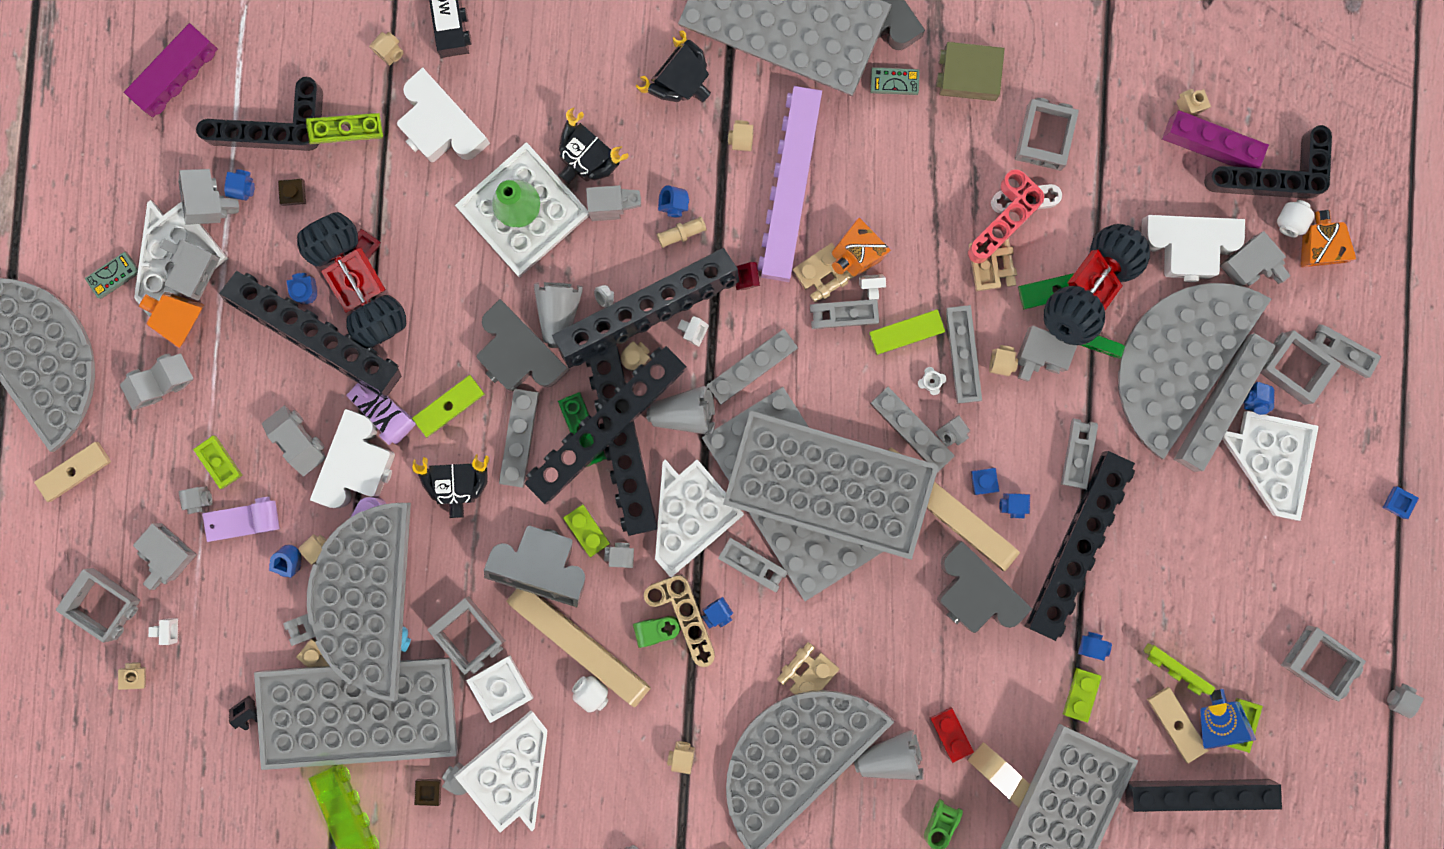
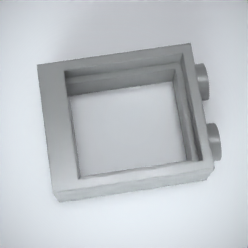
M1045 98L1032 99L1026 108L1015 160L1061 171L1067 164L1079 110L1073 109L1072 105L1065 103L1058 105L1049 103V100ZM1035 111L1068 118L1060 154L1027 147Z
M1296 331L1282 332L1275 339L1273 344L1276 346L1260 374L1302 404H1313L1339 369L1341 363ZM1292 343L1321 363L1304 389L1275 369V366Z
M94 568L81 571L56 608V611L105 643L117 640L122 635L124 624L138 611L136 606L141 600ZM95 582L126 602L109 629L77 609Z
M470 597L464 598L427 629L464 675L469 671L473 674L485 665L482 660L488 655L491 658L495 657L503 650L501 645L506 641ZM468 609L495 641L470 663L443 632L444 629Z
M1307 626L1281 666L1327 698L1339 702L1349 693V686L1353 680L1362 674L1363 665L1366 661L1319 628ZM1319 642H1322L1347 660L1329 688L1301 670Z

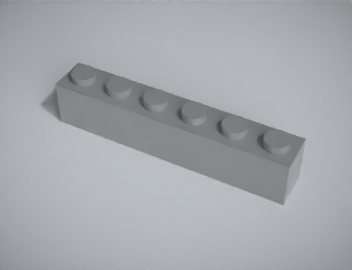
M1255 333L1245 338L1232 357L1173 460L1194 472L1204 471L1276 345Z

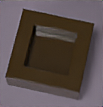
M303 179L278 180L280 205L306 204L305 181Z
M415 780L414 805L439 806L441 804L442 780Z

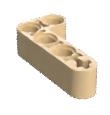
M675 575L648 586L644 592L646 603L656 607L672 602L695 664L700 667L711 665L715 657L714 648L688 580L682 575ZM674 580L683 581L685 584L683 592L676 593L672 590L671 584ZM651 589H659L662 593V599L657 602L652 601L649 598V591ZM690 603L694 609L693 613L688 616L683 615L680 612L681 604ZM699 626L702 630V635L699 638H692L688 633L690 627ZM706 639L707 643H702L705 652H710L706 661L703 658L697 657L700 654L699 646L693 647L692 645L698 644Z
M983 742L967 761L1020 808L1030 784Z

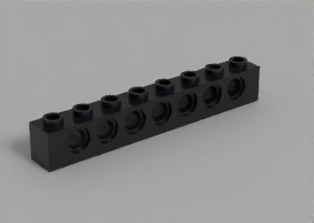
M722 248L553 334L552 337L568 368L579 366L587 359L603 354L608 348L616 344H622L638 333L646 332L651 326L659 322H665L681 311L689 310L694 304L702 300H708L724 289L732 288L739 282L738 268L725 248ZM647 308H652L650 311H644ZM625 319H631L628 322H622ZM604 330H609L607 333H601ZM582 341H587L585 344H579Z
M236 270L219 293L227 304L383 399L387 398L402 377L398 369L399 366L394 361L388 358L383 360L378 357V352L371 347L364 348L357 344L349 334L345 336L337 332L338 328L327 321L324 324L317 320L318 316L308 309L305 311L299 309L298 304L288 297L285 299L281 298L272 287L268 285L265 287L258 284V280L249 273L243 275ZM250 294H257V296L254 299L247 300V297ZM270 306H277L273 312H267ZM290 318H298L294 324H287ZM318 330L316 335L312 337L307 336L309 331ZM338 342L335 348H327L329 343ZM350 355H358L355 361H347ZM372 366H377V367H379V369H378V371H377L376 373H374V374H369V373H367V371H368V369H369L370 367H372Z
M617 344L608 348L603 354L595 355L585 361L586 366L591 367L593 376L589 377L592 391H597L598 399L594 400L596 412L599 411L597 406L606 399L603 394L605 387L612 385L617 388L625 381ZM603 362H608L611 365V370L606 375H602L598 371L599 365ZM620 400L616 404V409H619L621 413L627 412L629 409L628 401ZM603 417V423H600L599 426L601 430L605 431L611 427V421L609 417ZM634 421L623 431L627 437L625 444L618 446L612 441L605 448L607 461L612 460L614 469L610 471L611 481L613 485L617 484L619 494H615L616 504L618 508H622L624 517L620 518L623 532L627 531L628 536L658 529ZM627 455L632 460V464L628 469H622L619 466V459L622 456ZM628 479H634L637 483V489L633 493H628L624 489V483ZM634 502L642 506V513L637 517L632 516L629 512V507Z
M667 346L663 349L658 347L649 356L652 360L646 366L643 364L639 365L632 372L634 377L628 383L623 381L614 390L617 393L610 400L608 398L604 399L597 406L599 411L593 417L588 415L579 424L581 428L575 434L569 433L561 441L563 446L558 451L553 449L545 456L544 460L546 462L540 468L536 466L526 475L528 480L524 484L544 504H549L687 370V366ZM656 366H661L665 371L660 379H654L651 376V370ZM638 383H643L647 386V391L643 396H636L633 392L634 386ZM620 400H626L629 403V409L625 413H618L616 410V404ZM603 417H609L611 427L605 431L601 430L598 426L599 420ZM585 434H591L594 439L592 446L588 448L583 447L581 444V438ZM568 451H573L576 455V460L571 465H567L563 460L564 454ZM550 468H555L558 472V478L554 482H549L546 478V472Z
M1110 451L1102 452L1024 627L1054 641L1058 637H1062L1066 629L1064 622L1067 616L1071 615L1075 609L1076 602L1074 600L1076 595L1082 592L1086 584L1084 577L1087 571H1091L1095 564L1096 558H1094L1096 550L1097 548L1100 549L1104 544L1106 538L1104 532L1107 526L1110 527L1115 519L1113 512L1116 505H1120L1124 499V487L1126 483L1132 480L1135 474L1133 469L1134 462ZM1109 474H1113L1116 478V483L1113 487H1110L1106 481ZM1099 496H1103L1106 500V505L1103 509L1097 506ZM1090 518L1096 521V528L1093 531L1087 528V521ZM1080 540H1084L1087 545L1083 553L1077 550V543ZM1071 562H1074L1077 566V570L1073 575H1069L1067 572V566ZM1061 584L1067 587V593L1063 597H1059L1057 594V588ZM1055 606L1057 615L1054 619H1049L1047 611L1050 607Z

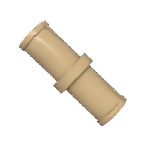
M700 216L684 224L677 223L676 227L657 233V238L661 247L664 248L680 240L682 242L687 241L688 237L707 231L703 218Z

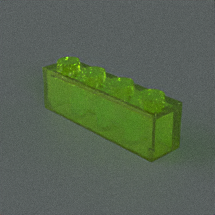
M339 764L309 777L308 780L337 849H379L378 839L375 835L371 834L368 827L370 826L369 818L360 808L359 794L355 789H352L350 784L351 776L349 770L343 767L342 764Z

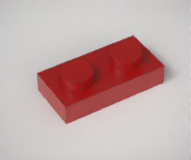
M952 707L930 717L952 763L974 753Z

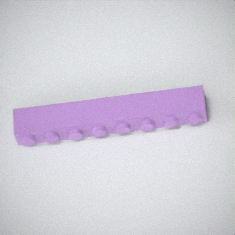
M794 86L793 94L788 93L786 107L790 108L789 117L784 116L782 131H786L785 140L780 139L777 154H782L781 163H776L774 177L778 178L777 187L772 186L770 200L774 201L773 210L768 209L765 224H770L769 233H764L762 247L766 248L765 257L760 256L758 271H762L761 278L790 282L822 96L821 90Z

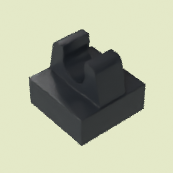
M250 696L229 709V724L234 729L240 727L243 730H248L249 719H253L258 723L255 701Z

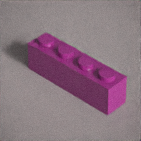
M188 23L123 93L145 113L154 117L163 112L170 99L180 94L182 87L188 80H192L197 76L199 69L205 63L213 59L218 48L192 24Z
M1180 110L1169 118L1162 137L1164 141L1233 167L1260 168L1269 144Z

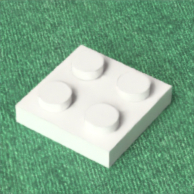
M511 656L504 658L466 680L490 723L534 698Z

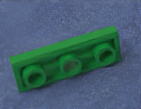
M1074 273L1018 286L1023 310L1046 305L1047 300L1054 293L1052 288L1057 287L1059 290L1068 287V281Z
M581 392L558 401L569 431L573 434L578 431L581 421L589 415ZM585 434L581 438L582 446L585 448L592 446L594 442L593 436ZM604 450L587 467L606 460Z

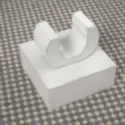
M883 274L859 276V285L862 289H867L869 300L879 299L878 288L886 287V277Z
M693 316L690 323L681 320L678 329L685 333L683 337L685 340L699 347L709 325L702 319Z
M178 618L159 620V626L149 627L148 637H159V645L177 643Z

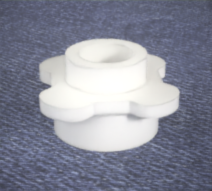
M928 367L924 370L923 378L918 381V386L921 389L925 388L930 391L931 395H937L940 392L939 388L942 383L946 382V376L934 371L932 367Z

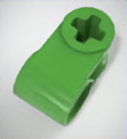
M674 616L649 619L633 624L638 648L671 640L681 630L680 623ZM667 622L676 627L672 634L668 630H664Z
M941 799L935 804L924 832V839L933 849H945L949 845L963 813L962 809H954L944 804V801ZM942 832V839L939 842H931L933 833Z

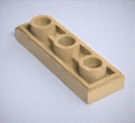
M94 442L34 483L45 500L52 502L111 463V460L100 443ZM74 468H75V470H76V474H75V475H73V469H74Z
M1170 687L1162 689L1147 699L1186 763H1190L1209 751L1204 749L1201 737ZM1179 721V726L1174 728V723Z

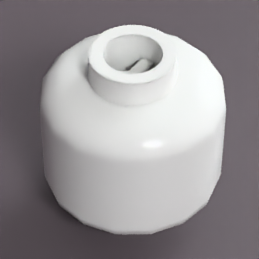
M1303 200L1288 202L1283 207L1277 219V224L1280 227L1281 233L1295 238L1298 235H1304L1308 231L1315 215L1310 209V204Z
M594 676L581 677L572 688L574 702L589 713L597 709L599 711L602 710L608 703V688Z

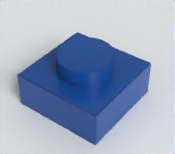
M996 468L970 471L974 495L999 492Z
M1396 486L1392 488L1383 508L1403 519H1409L1419 498Z

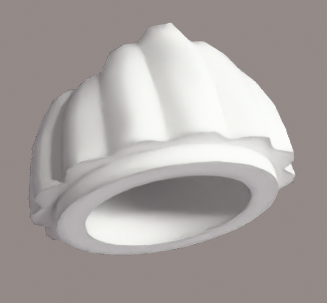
M602 285L595 288L594 296L600 306L606 308L613 304L614 292L608 286Z

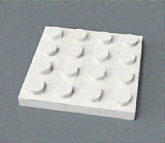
M527 142L455 205L519 278L590 216L584 205ZM506 180H523L536 189L540 197V209L538 216L531 224L520 228L504 225L495 216L492 200L501 182Z

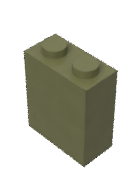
M947 42L944 50L940 49L938 63L942 64V73H938L936 87L940 88L939 95L996 101L1000 96L1005 48Z

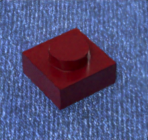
M360 229L358 231V244L350 252L362 248L369 260L380 247L381 242L363 229Z
M748 262L736 266L739 274L736 290H747L760 286L757 262Z

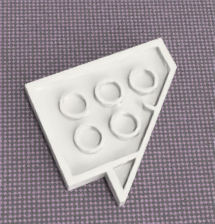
M153 201L147 202L134 296L139 304L145 294L158 301L164 292L182 295V293L164 285L167 272L175 265L170 259L172 253L160 248L164 239L176 245L179 240H184L220 257L216 268L228 260L227 256L202 224L185 225L182 202L165 215ZM144 310L146 314L150 317L152 313Z
M1244 411L1240 434L1226 431L1222 440L1272 515L1300 521L1319 426Z
M666 460L662 464L655 560L670 577L674 576L744 515L740 509L723 505L726 492L698 460L693 462L679 475Z
M532 711L528 712L454 774V777L499 832L503 831L518 817L523 820L531 831L535 829L548 730Z

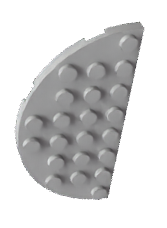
M0 278V382L50 452H55L77 430L91 403L95 384V361L91 343L77 316L56 296L26 282Z
M1225 283L1196 285L1175 292L1151 307L1136 323L1126 340L1120 362V369L1118 371L1119 396L1128 423L1131 424L1140 441L1160 459L1166 457L1272 300L1271 298L1239 285Z
M411 503L379 505L359 512L340 525L322 546L317 562L313 564L307 589L309 624H312L317 639L315 643L326 662L349 685L353 684L360 690L365 691V694L388 701L398 700Z
M827 690L808 691L786 697L760 713L740 737L733 751L727 772L726 795L729 814L737 830V835L745 848L765 849L894 723V720L880 708L862 698L847 693Z

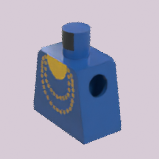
M1224 689L1214 690L1210 695L1212 706L1204 707L1200 710L1204 749L1255 741V734L1240 702L1227 703Z

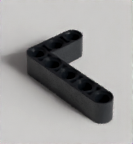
M302 77L296 82L293 123L203 119L197 124L196 133L201 139L213 146L301 151L314 150L319 144H309V140L302 142V137L308 133L306 119L322 117L323 90L311 77ZM310 86H314L313 92L305 95V90ZM311 109V116L304 119L303 115L305 111ZM214 128V134L207 137L209 129ZM238 129V135L235 138H231V133ZM262 130V136L255 140L256 132ZM286 132L285 139L278 141L279 134Z
M1318 125L1302 136L1300 171L1219 166L1206 175L1204 179L1205 187L1215 193L1303 199L1315 198L1326 192L1330 186L1332 132L1327 126ZM1314 134L1319 137L1320 143H1317L1314 140ZM1312 158L1317 159L1318 167L1313 164ZM1215 174L1222 178V184L1216 182ZM1239 176L1245 178L1246 186L1239 182ZM1263 178L1269 180L1270 188L1264 185ZM1287 179L1293 182V189L1288 187ZM1311 181L1317 184V191L1312 188Z

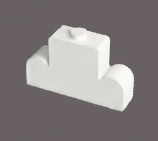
M421 68L405 83L404 94L414 107L398 120L397 125L409 138L406 140V143L415 152L420 150L430 162H435L449 148L453 147L459 157L469 160L476 157L490 144L485 135L424 68Z
M1148 215L1142 219L1141 235L1147 239L1151 252L1165 248V277L1184 278V282H1198L1199 279H1210L1219 274L1220 254H1230L1243 246L1245 240V219Z
M345 409L310 498L311 501L330 508H342L351 501L352 495L349 489L370 497H378L384 483L387 484L392 475L390 467L395 453L368 442V440L375 437L378 428L365 415Z

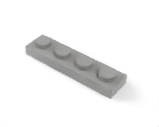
M971 305L946 308L957 404L982 401Z
M783 329L715 378L707 386L721 405L796 351L798 347L786 330Z
M889 387L883 390L870 403L926 462L939 465L937 473L955 456Z
M514 389L499 484L524 488L539 397L538 392Z

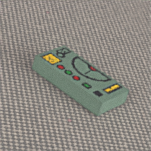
M872 68L870 93L918 95L919 69Z
M123 252L87 276L85 280L96 297L102 299L138 274V267L127 252Z

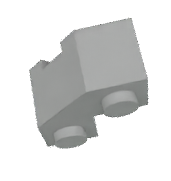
M181 353L173 356L171 354L162 355L156 359L157 362L151 369L142 372L138 369L126 374L127 378L120 384V387L132 410L155 404L163 400L162 396L172 391L178 392L184 389L194 379Z
M284 405L266 419L262 426L273 444L276 443L284 452L282 456L304 477L326 459L322 450L325 447L316 436L312 438L305 432L302 425L304 420L296 410L291 412Z

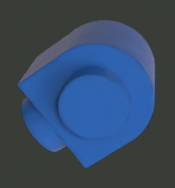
M236 169V173L227 172L224 187L225 196L244 201L252 197L255 184L253 179L250 178L251 172Z
M670 185L664 186L659 194L658 211L668 213L667 216L682 217V212L688 211V192L682 188Z
M298 273L292 275V280H286L289 296L294 301L307 305L316 299L317 286L315 278L307 276V273Z
M1256 382L1243 402L1244 409L1259 415L1272 411L1275 400L1274 388L1270 385Z
M1003 493V498L999 502L1000 513H1008L1010 518H1025V514H1030V494Z
M293 545L282 546L271 556L269 571L277 573L282 577L291 578L301 569L302 556L300 551Z
M720 597L702 609L705 613L702 619L709 629L717 625L721 628L732 621L730 616L734 612L724 597Z
M1088 632V636L1082 635L1078 654L1105 661V657L1110 655L1112 643L1102 640L1103 635Z

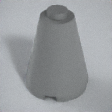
M544 282V287H539V283H534L542 338L544 343H548L549 348H557L552 335L573 324L583 286L577 285L576 290L571 287V284Z
M701 386L655 401L650 405V408H647V420L654 427L712 434L715 427V422H710L711 416L715 415L712 392L707 390L708 386Z
M914 730L906 731L867 748L854 761L856 772H860L862 777L904 780L924 779V769L918 768L922 756Z

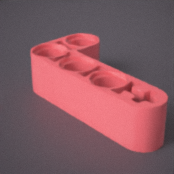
M1016 169L1009 171L1001 182L1002 192L1012 203L970 246L968 256L974 263L985 262L1043 203V191L1022 171ZM1015 179L1019 187L1014 188L1010 186L1008 180ZM1026 196H1033L1036 199V204H1029L1026 201ZM1009 213H1017L1019 215L1020 220H1011L1009 217ZM992 229L1001 230L1003 238L994 237ZM985 242L989 244L984 252L977 253V249L981 248Z

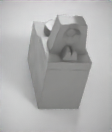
M210 169L179 170L178 183L185 225L220 223L221 218H227V214L239 212L238 199L224 198V196L219 195L216 178H211Z
M620 185L586 188L588 213L592 221L621 219L620 215L624 214V210L641 207L639 190L621 189Z
M1265 231L1251 238L1220 265L1231 280L1239 286L1245 284L1248 286L1252 285L1262 274L1267 278L1271 276L1278 284L1283 283L1291 276L1283 266L1285 264L1283 259L1286 256Z
M164 239L160 248L172 253L170 259L175 263L174 267L170 268L167 272L164 285L199 301L220 257L184 240H179L176 245Z
M1029 327L1017 356L1018 365L1022 366L1018 379L1026 382L1029 381L1033 371L1038 372L1040 367L1044 365L1046 366L1045 369L1052 373L1059 374L1060 371H1067L1077 345H1069L1064 343V341H1059L1056 339V336L1041 328Z
M152 523L133 545L138 550L137 554L139 557L147 562L150 561L148 566L150 567L149 571L151 574L143 583L149 590H155L161 583L165 585L169 581L175 580L197 555L162 523Z

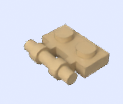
M1009 238L985 262L978 264L971 261L976 292L1000 288V278H1006L1007 287L1016 286L1015 276H1017V270L1013 267L1012 255H1014L1013 247H1010ZM985 242L981 248L977 249V253L984 252L989 244ZM997 257H1002L1003 270H998Z
M830 243L792 269L805 290L812 285L817 289V291L810 295L815 303L822 298L825 300L832 291L840 286L844 287L854 277L847 270L843 274H838L833 270L832 263L836 261V258L832 255V251L835 248L833 243ZM831 273L834 279L824 285L821 279Z
M809 642L802 649H798L796 657L789 665H785L781 669L783 672L777 678L783 685L791 678L795 682L789 689L793 694L822 690L839 670L821 652L813 659L810 654L815 647ZM805 661L809 666L800 676L796 671Z

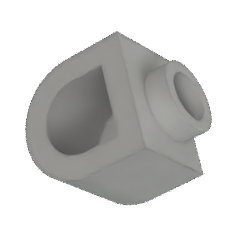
M958 415L938 429L936 434L946 447L953 443H956L958 446L969 438L967 433L970 432V429L960 415Z
M207 486L178 491L181 509L187 510V514L203 512L202 507L212 504V495L208 491Z
M615 543V547H605L604 561L609 562V567L633 568L634 548H629L630 543Z
M1402 683L1401 687L1396 686L1389 693L1387 703H1389L1390 710L1407 718H1412L1418 712L1424 698L1416 695L1417 689Z
M459 762L454 768L449 766L442 777L445 780L442 787L455 795H463L467 792L454 777V774L464 767Z

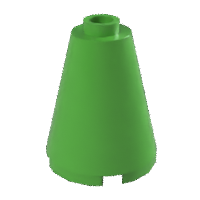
M506 180L501 182L495 191L492 200L493 211L498 220L504 225L518 228L525 227L531 224L538 216L540 197L536 189L528 182L523 180Z

